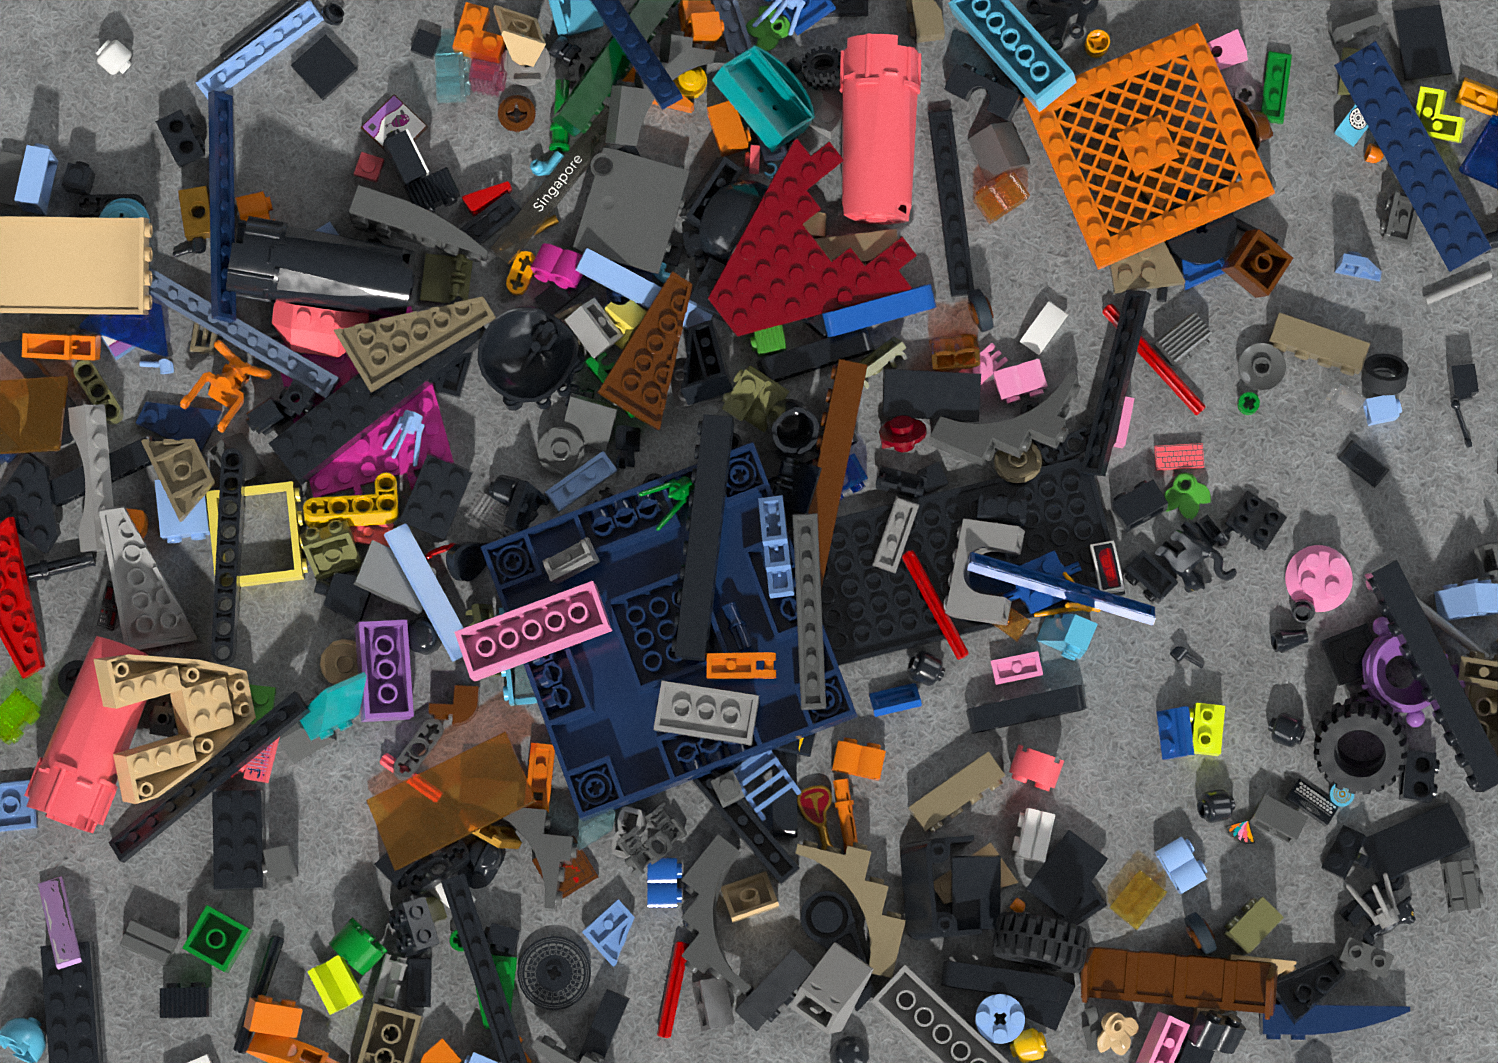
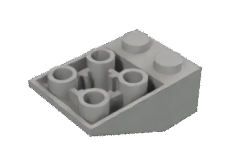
M835 942L801 985L790 1008L826 1034L840 1032L843 1030L874 969Z

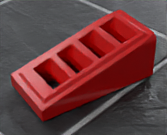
M507 181L464 195L461 198L471 215L475 217L508 192L510 194L512 188Z

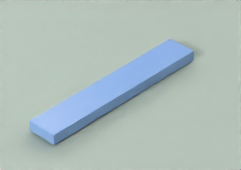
M310 0L306 1L195 82L207 99L208 93L213 90L222 93L226 92L323 21L322 15Z
M588 248L585 249L575 269L579 273L647 309L650 308L661 290V287ZM688 303L683 328L689 330L691 326L711 320L713 315Z
M405 523L384 534L385 539L452 662L462 658L463 656L454 632L463 629V626L408 525Z

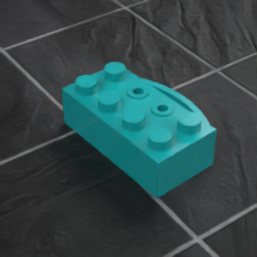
M755 45L724 64L712 79L772 153L805 132L815 119L810 98L796 76L776 57Z

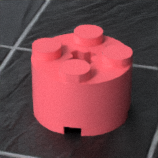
M1018 744L1009 770L1010 773H1013L1011 778L1026 783L1027 779L1035 781V787L1049 791L1050 787L1055 788L1064 760L1059 759L1058 763H1055V757L1027 748V751L1024 752L1022 751L1023 746Z

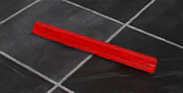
M910 550L904 553L902 559L958 660L966 657L969 652L949 615L945 613L946 610L915 552Z

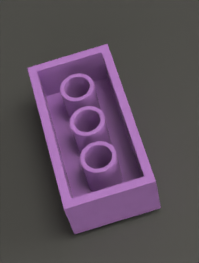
M407 620L358 622L355 625L358 674L365 672L367 675L360 707L361 722L411 719L414 716Z

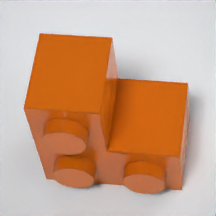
M681 0L677 8L681 32H685L684 37L693 38V43L703 44L705 49L712 48L724 32V22L719 17V11L715 12L714 4H711L710 0Z
M468 2L465 3L452 46L454 54L500 66L506 44L501 35L486 31L490 19L489 8Z

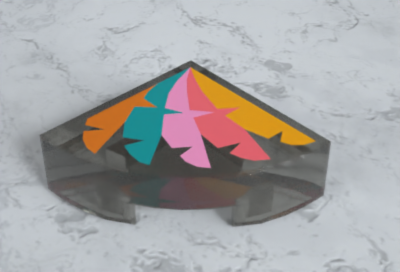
M1249 820L1224 826L1228 835L1237 842L1255 844Z

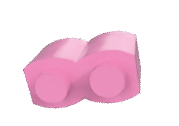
M1040 359L993 372L1000 401H1006L1007 404L1020 401V397L1029 394L1030 397L1044 394L1043 390L1047 389L1048 386Z

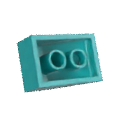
M365 672L326 688L307 706L311 712L302 718L300 722L311 741L318 737L321 740L326 739L334 734V730L339 728L340 731H343L353 725L352 721L360 712L367 677Z

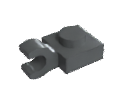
M1094 1006L1084 1008L1089 1025L1082 1027L1088 1051L1098 1049L1097 1039L1103 1031L1096 1007Z

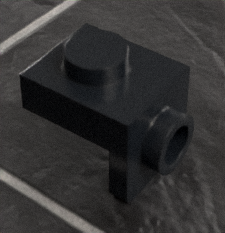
M1208 514L1195 522L1212 546L1215 544L1219 547L1230 539L1228 534L1234 530L1232 527H1228L1221 532Z

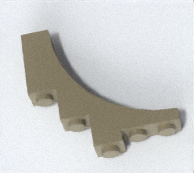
M803 840V844L798 843L795 854L813 859L830 869L845 882L857 898L865 915L869 930V966L874 969L872 974L892 978L906 920L901 919L902 914L887 911V915L882 914L888 885L884 884V879L870 876V880H865L871 851L867 850L868 845L853 842V846L847 845L846 853L841 854L842 849L827 846V849L824 850L817 848L818 843Z

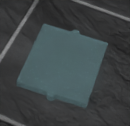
M610 810L602 816L595 818L592 822L579 829L577 842L579 851L613 831L616 813L614 810Z

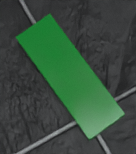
M1268 52L1260 112L1267 116L1270 123L1283 124L1292 54Z

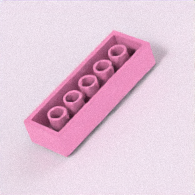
M591 581L455 631L454 633L469 676L473 681H478L611 632L612 628L598 588Z

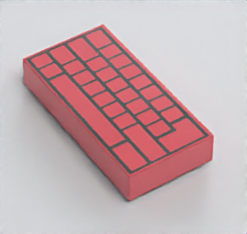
M1203 443L1154 446L1156 471L1204 468Z

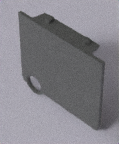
M603 148L602 153L595 155L591 161L590 167L595 177L590 193H586L584 202L587 203L583 216L579 217L577 222L579 229L573 248L583 253L588 248L611 261L659 274L666 252H670L672 243H669L679 209L683 208L686 200L683 198L690 171L616 149ZM599 157H607L611 160L613 167L608 174L601 175L594 170V162Z

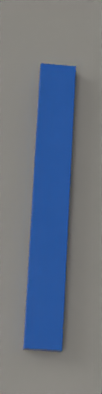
M970 552L967 561L968 571L1152 626L1154 624V606L978 553Z

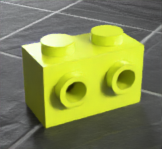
M1195 703L1193 708H1189L1194 754L1219 756L1222 747L1225 706Z

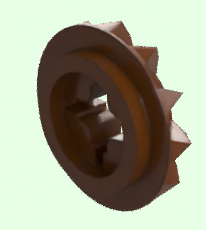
M521 95L507 97L502 101L498 109V118L501 125L508 131L517 133L528 130L534 123L536 116L533 103ZM515 105L518 106L521 113H524V115L519 117L518 123H516L514 116H510V113H514V109H516Z

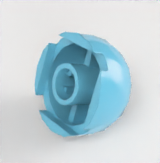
M29 1017V1019L13 1018L0 1029V1045L4 1049L9 1046L16 1052L12 1055L27 1063L38 1062L46 1048L47 1039L44 1031L40 1028L42 1024L32 1017Z

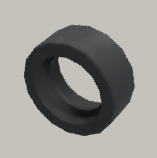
M1386 353L1374 354L1364 361L1361 381L1364 387L1373 393L1385 396L1395 395L1406 388L1409 367L1404 360L1395 355ZM1374 372H1388L1395 375V377H1383Z

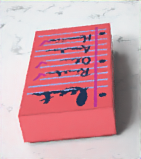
M279 738L246 764L243 778L264 783L269 782Z

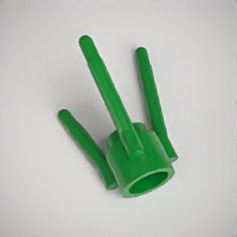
M684 476L678 480L672 479L667 483L639 492V496H644L670 487L668 497L679 500L656 527L657 531L671 519L683 504L689 501L688 496L690 492L694 493L695 485L689 477Z

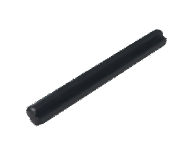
M271 936L251 998H258V995L266 996L284 943L282 937ZM246 1012L233 1048L235 1052L241 1054L247 1053L246 1051L253 1035V1031H249L244 1027Z

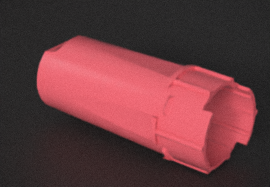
M868 33L847 38V48L841 51L840 92L843 94L842 158L844 159L842 162V205L844 215L861 224L889 225L905 223L909 221L912 207L917 94L919 95L921 92L922 54L918 53L915 47L898 45V35Z
M96 636L86 655L44 756L38 759L24 796L29 798L26 807L45 812V817L89 833L94 832L97 824H104L118 789L116 786L118 776L113 754L130 748L147 700L117 709L103 707L94 659L128 654L149 655L125 644Z

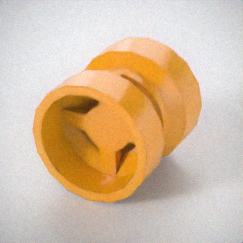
M1098 29L1090 32L1085 43L1087 55L1095 59L1103 57L1107 53L1110 37L1103 30Z

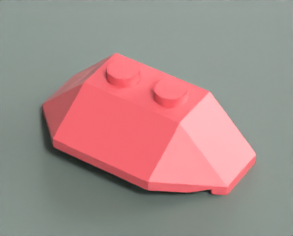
M276 301L274 303L272 325L289 349L294 352L339 358L346 352L334 329H344L369 322V314L283 301Z

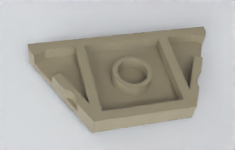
M144 439L141 442L179 521L182 522L214 485L215 481L194 439H182L180 441L174 439L149 441V439Z

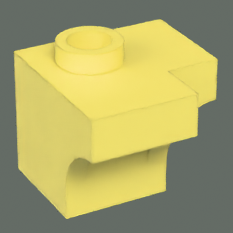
M632 300L624 305H616L610 302L604 309L623 335L614 343L622 350L626 347L647 311Z

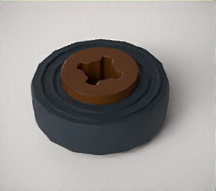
M980 289L968 292L969 302L967 304L974 324L978 326L981 332L993 329L994 315L988 298L984 296Z
M1196 912L1184 918L1186 931L1195 947L1200 949L1205 955L1217 949L1214 941L1215 936L1205 919L1201 918Z

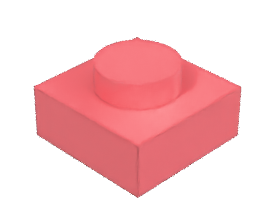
M751 145L750 152L745 154V166L749 167V174H759L760 146Z
M361 152L354 176L377 183L384 159Z

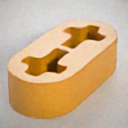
M522 251L516 256L507 277V290L512 295L519 296L524 294L534 274L530 265L526 266L524 272L521 271L522 263L519 262L529 257L530 263H533L535 256L529 251ZM521 275L523 287H518L517 290H514L511 282H516L518 276Z

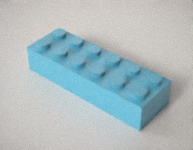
M951 0L948 3L954 17L1039 112L1076 83L1074 73L1009 0Z

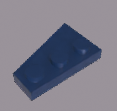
M146 402L136 424L166 439H174L176 441L194 439L202 454L222 411L194 407L183 409L177 405Z

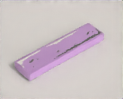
M62 876L38 883L56 967L61 969L82 962Z

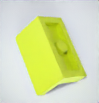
M340 955L307 971L330 1015L347 1008L363 998V993L345 959Z

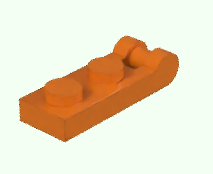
M707 653V679L776 678V670H774L776 653ZM757 661H764V670H757Z
M531 743L524 808L547 810L549 813L555 750L551 744ZM534 793H543L542 800H533Z

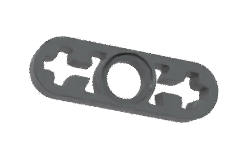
M434 718L426 720L397 758L393 767V773L397 779L401 781L411 779L442 738L444 727L439 720ZM436 726L438 734L433 733L427 742L424 739L428 734L429 729L427 727L432 728ZM414 744H422L426 751L423 755L418 756L412 752L411 748ZM410 758L412 760L408 769L410 772L400 773L399 765L404 766Z

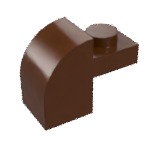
M454 685L453 704L429 703L428 713L434 716V719L443 721L449 720V716H453V726H461L468 723L474 718L479 708V686Z

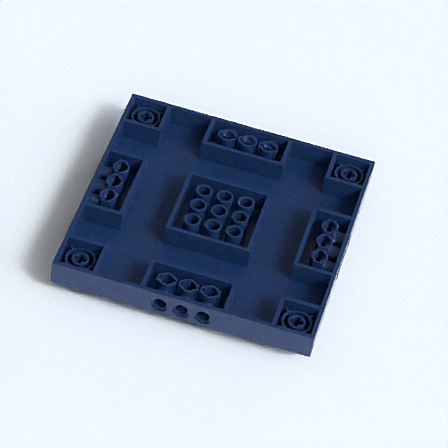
M753 442L731 450L708 653H776V661H774L776 678L707 679L706 661L677 659L675 652H672V640L678 634V628L674 626L675 615L680 613L681 603H677L678 590L683 589L684 579H680L681 565H686L687 555H683L684 541L689 540L690 532L686 531L687 516L691 517L692 507H689V501L683 504L671 519L657 531L656 527L679 500L668 497L670 487L644 496H639V492L667 483L672 479L678 480L684 476L692 480L693 468L697 469V464L481 546L505 613L591 581L598 588L612 631L523 664L579 819L583 822L858 717L824 626L826 709L801 710L794 547L788 534L794 595L770 598L758 498L773 497L774 495ZM588 537L600 562L559 584L551 582L542 561L551 558ZM731 602H736L742 621L746 622L745 628L752 643V646L744 651L738 650L732 632H729L727 629L729 625L721 609L722 606ZM757 661V670H764V661ZM667 681L758 695L759 703L752 745L655 731L654 723L661 682Z

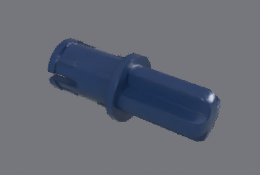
M731 602L722 606L721 609L729 625L727 629L729 632H732L738 650L744 651L749 649L752 643L745 628L746 622L742 621L736 602Z

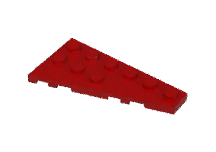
M8 517L0 523V638L22 679H26L46 665L14 517Z

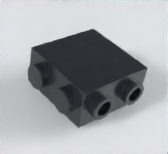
M413 895L395 903L396 907L389 911V923L391 928L395 929L398 938L396 939L397 949L403 954L404 958L428 951L440 944L425 897L417 899V896Z

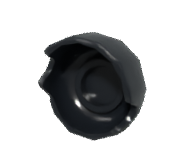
M419 617L409 622V649L423 655H429L439 649L442 641L429 618Z
M847 1036L836 1041L830 1052L831 1063H867L870 1058L869 1048L861 1038L855 1036Z

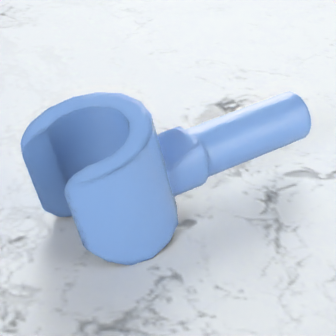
M167 359L155 362L140 361L139 363L140 367H159L160 374L174 372L173 363Z

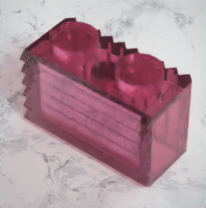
M472 59L468 78L472 92L482 93V95L486 93L487 96L495 95L497 98L500 95V91H505L507 81L501 64Z

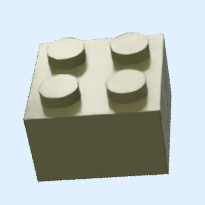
M1263 896L1258 899H1249L1241 908L1243 913L1240 916H1233L1224 925L1227 930L1223 935L1243 954L1250 953L1284 918Z

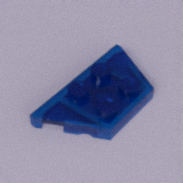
M152 302V309L149 310V315L90 314L79 326L80 329L166 358L169 356L163 307L160 304Z

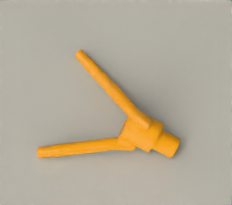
M1066 572L1062 573L1066 580L1074 582ZM1066 603L1063 608L1035 612L1034 617L1072 611L1100 612V610L1079 603Z

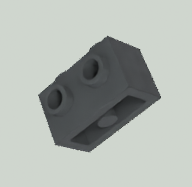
M284 845L263 850L265 861L261 862L264 876H267L269 880L279 885L293 883V878L298 877L293 848Z

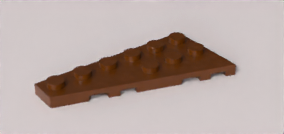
M673 271L597 392L657 431L661 427L662 415L666 405L678 344L693 285Z

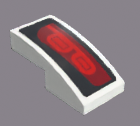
M1114 540L1090 545L1099 590L1108 593L1124 591Z

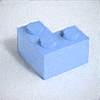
M1491 580L1463 581V586L1458 587V584L1444 585L1443 590L1434 592L1437 614L1446 621L1471 616L1498 614V584L1492 583Z

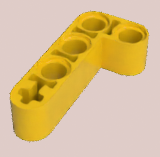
M390 473L378 475L375 479V494L308 499L303 505L306 525L323 528L328 526L333 520H340L341 522L347 520L349 526L394 523L399 515L395 476ZM386 486L391 487V488H389V489H382L383 487H386ZM386 507L392 508L391 510H383ZM367 509L365 512H360L359 510ZM337 510L343 511L342 513H335Z

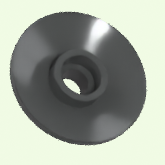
M1257 343L1246 348L1241 354L1238 361V372L1242 381L1250 388L1260 391L1269 390L1282 381L1286 372V362L1283 354L1277 348H1274L1273 345ZM1258 364L1265 366L1264 372L1257 370Z

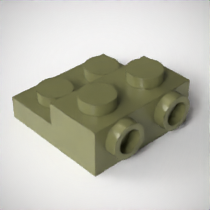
M749 366L745 371L740 369L733 381L737 384L733 389L734 391L725 393L721 401L725 404L722 409L740 421L746 420L759 430L765 432L768 429L767 415L770 408L775 403L786 399L790 391L752 366Z
M333 520L326 527L319 529L310 527L303 534H300L302 547L317 581L318 579L322 580L334 576V573H344L360 568L362 559L355 545L354 536L347 520L342 522L340 520Z

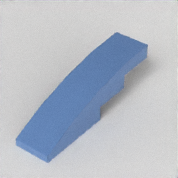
M783 496L758 498L770 598L793 596L794 586Z

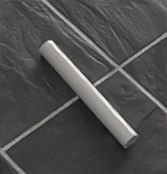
M1489 269L1427 294L1423 296L1426 305L1491 279L1492 273Z

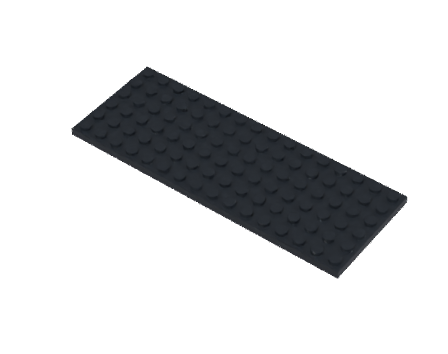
M1084 457L1041 467L1040 472L1027 482L1013 483L999 477L907 500L919 504L902 555L910 550L915 552L944 606L945 597L949 596L950 586L948 585L949 575L953 572L955 565L953 553L955 549H958L959 539L957 538L958 528L962 525L963 519L976 520L977 500L981 494L983 496L987 494L988 497L992 495L998 498L1002 496L1008 499L1016 497L1017 500L1019 498L1027 500L1026 521L1024 526H1019L1025 531L1021 554L992 551L982 554L984 556L1021 566L1055 550L1060 563L1064 567L1078 561L1079 565L1071 568V570L1081 567V571L1070 575L1075 583L1099 590L1090 545L1111 541L1094 475L1080 472ZM894 504L836 518L821 589L823 626L839 666L946 640L902 556L896 573L873 566ZM792 528L788 529L787 532L794 547V533ZM972 571L969 573L970 584L977 593L1003 597V594L1015 590V584ZM1125 590L1122 591V592L1111 593V594H1115V595H1118V596H1124V595H1125ZM1020 598L1011 602L1007 624L1035 618L1034 613L1029 614L1025 603ZM1064 599L1037 612L1063 608L1066 603L1075 602ZM950 617L960 636L1003 626Z

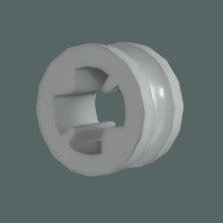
M1241 85L1236 89L1233 99H1239L1242 91H1246V95L1249 93L1250 97L1244 103L1247 107H1250L1256 97L1255 91L1251 86Z

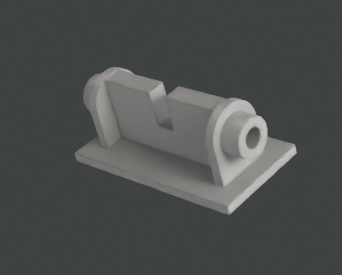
M385 953L372 999L373 1002L391 1007L394 1006V1003H397L400 990L398 983L399 980L402 981L405 969L408 966L406 964L407 959Z

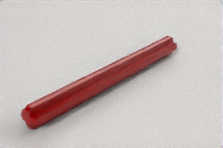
M1109 304L1103 309L1102 314L1117 329L1120 312L1113 304ZM1141 336L1137 352L1195 415L1200 414L1205 409L1204 403Z

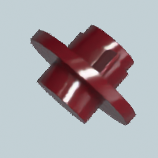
M909 416L895 417L882 425L879 430L882 449L894 447L898 452L911 451L914 449L915 444L922 441L927 434L926 425L921 420Z

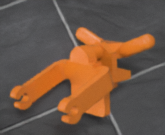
M216 340L214 347L225 357L229 364L223 366L220 375H214L211 372L203 373L188 395L186 394L183 397L180 407L187 409L205 383L210 382L211 386L208 395L230 409L217 426V430L223 433L244 403V393L240 390L249 381L250 376L247 374L266 380L270 379L272 374L269 370L253 366L247 362L244 363L221 340Z

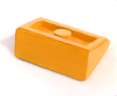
M1464 77L1455 102L1498 118V89Z

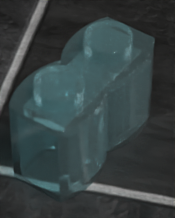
M463 52L435 53L436 96L438 104L466 102V96L471 95L470 81H465V73H469V58H464Z

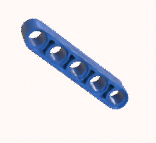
M927 284L901 293L822 313L827 336L832 337L936 308L937 305L932 285Z

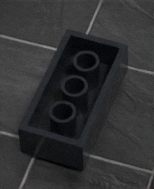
M262 790L212 791L214 890L266 889V876L263 874L261 862L265 861L263 850H266L265 792Z

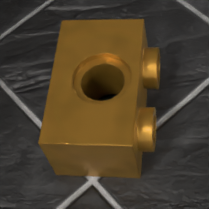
M207 186L178 190L186 239L192 241L193 238H210V192ZM205 209L204 216L201 218L194 217L196 210Z

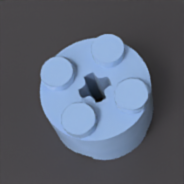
M995 994L981 1002L976 1012L975 1021L979 1033L986 1040L996 1044H1004L1013 1041L1020 1035L1024 1027L1025 1015L1022 1006L1016 999L1005 994ZM995 1013L999 1015L1002 1013L1006 1014L1004 1019L1006 1021L1005 1025L1001 1023L996 1025L994 1023L996 1019L994 1017Z

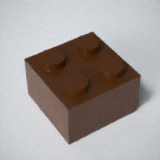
M1255 229L1244 233L1221 270L1255 298L1270 295L1293 260V257L1260 229Z

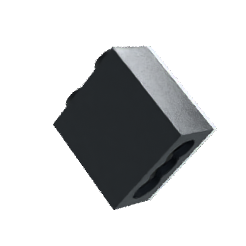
M396 129L386 135L383 147L403 188L429 174V170L408 129L402 132Z

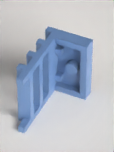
M771 750L729 767L730 771L733 770L745 799L761 821L766 818L760 810L792 788L797 796L802 793ZM775 764L780 772L748 794L743 786ZM784 776L789 784L757 806L752 798Z

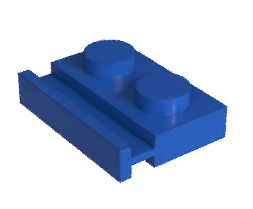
M1189 706L1158 711L1157 720L1162 760L1195 755Z

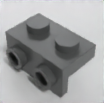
M1369 7L1331 20L1327 25L1334 43L1338 44L1341 42H1352L1358 36L1364 34L1369 36L1377 33L1384 20L1381 13L1374 14L1373 9Z
M1395 191L1392 197L1388 196L1386 200L1385 210L1388 211L1387 218L1381 222L1379 230L1380 233H1383L1381 241L1410 247L1418 215L1408 197L1400 195L1399 191Z
M1348 937L1343 950H1339L1336 959L1342 961L1340 964L1342 967L1352 971L1357 967L1364 970V976L1377 981L1378 976L1386 978L1394 955Z

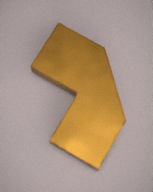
M461 810L459 817L470 833L498 848H520L522 842L513 827L492 826L482 810Z

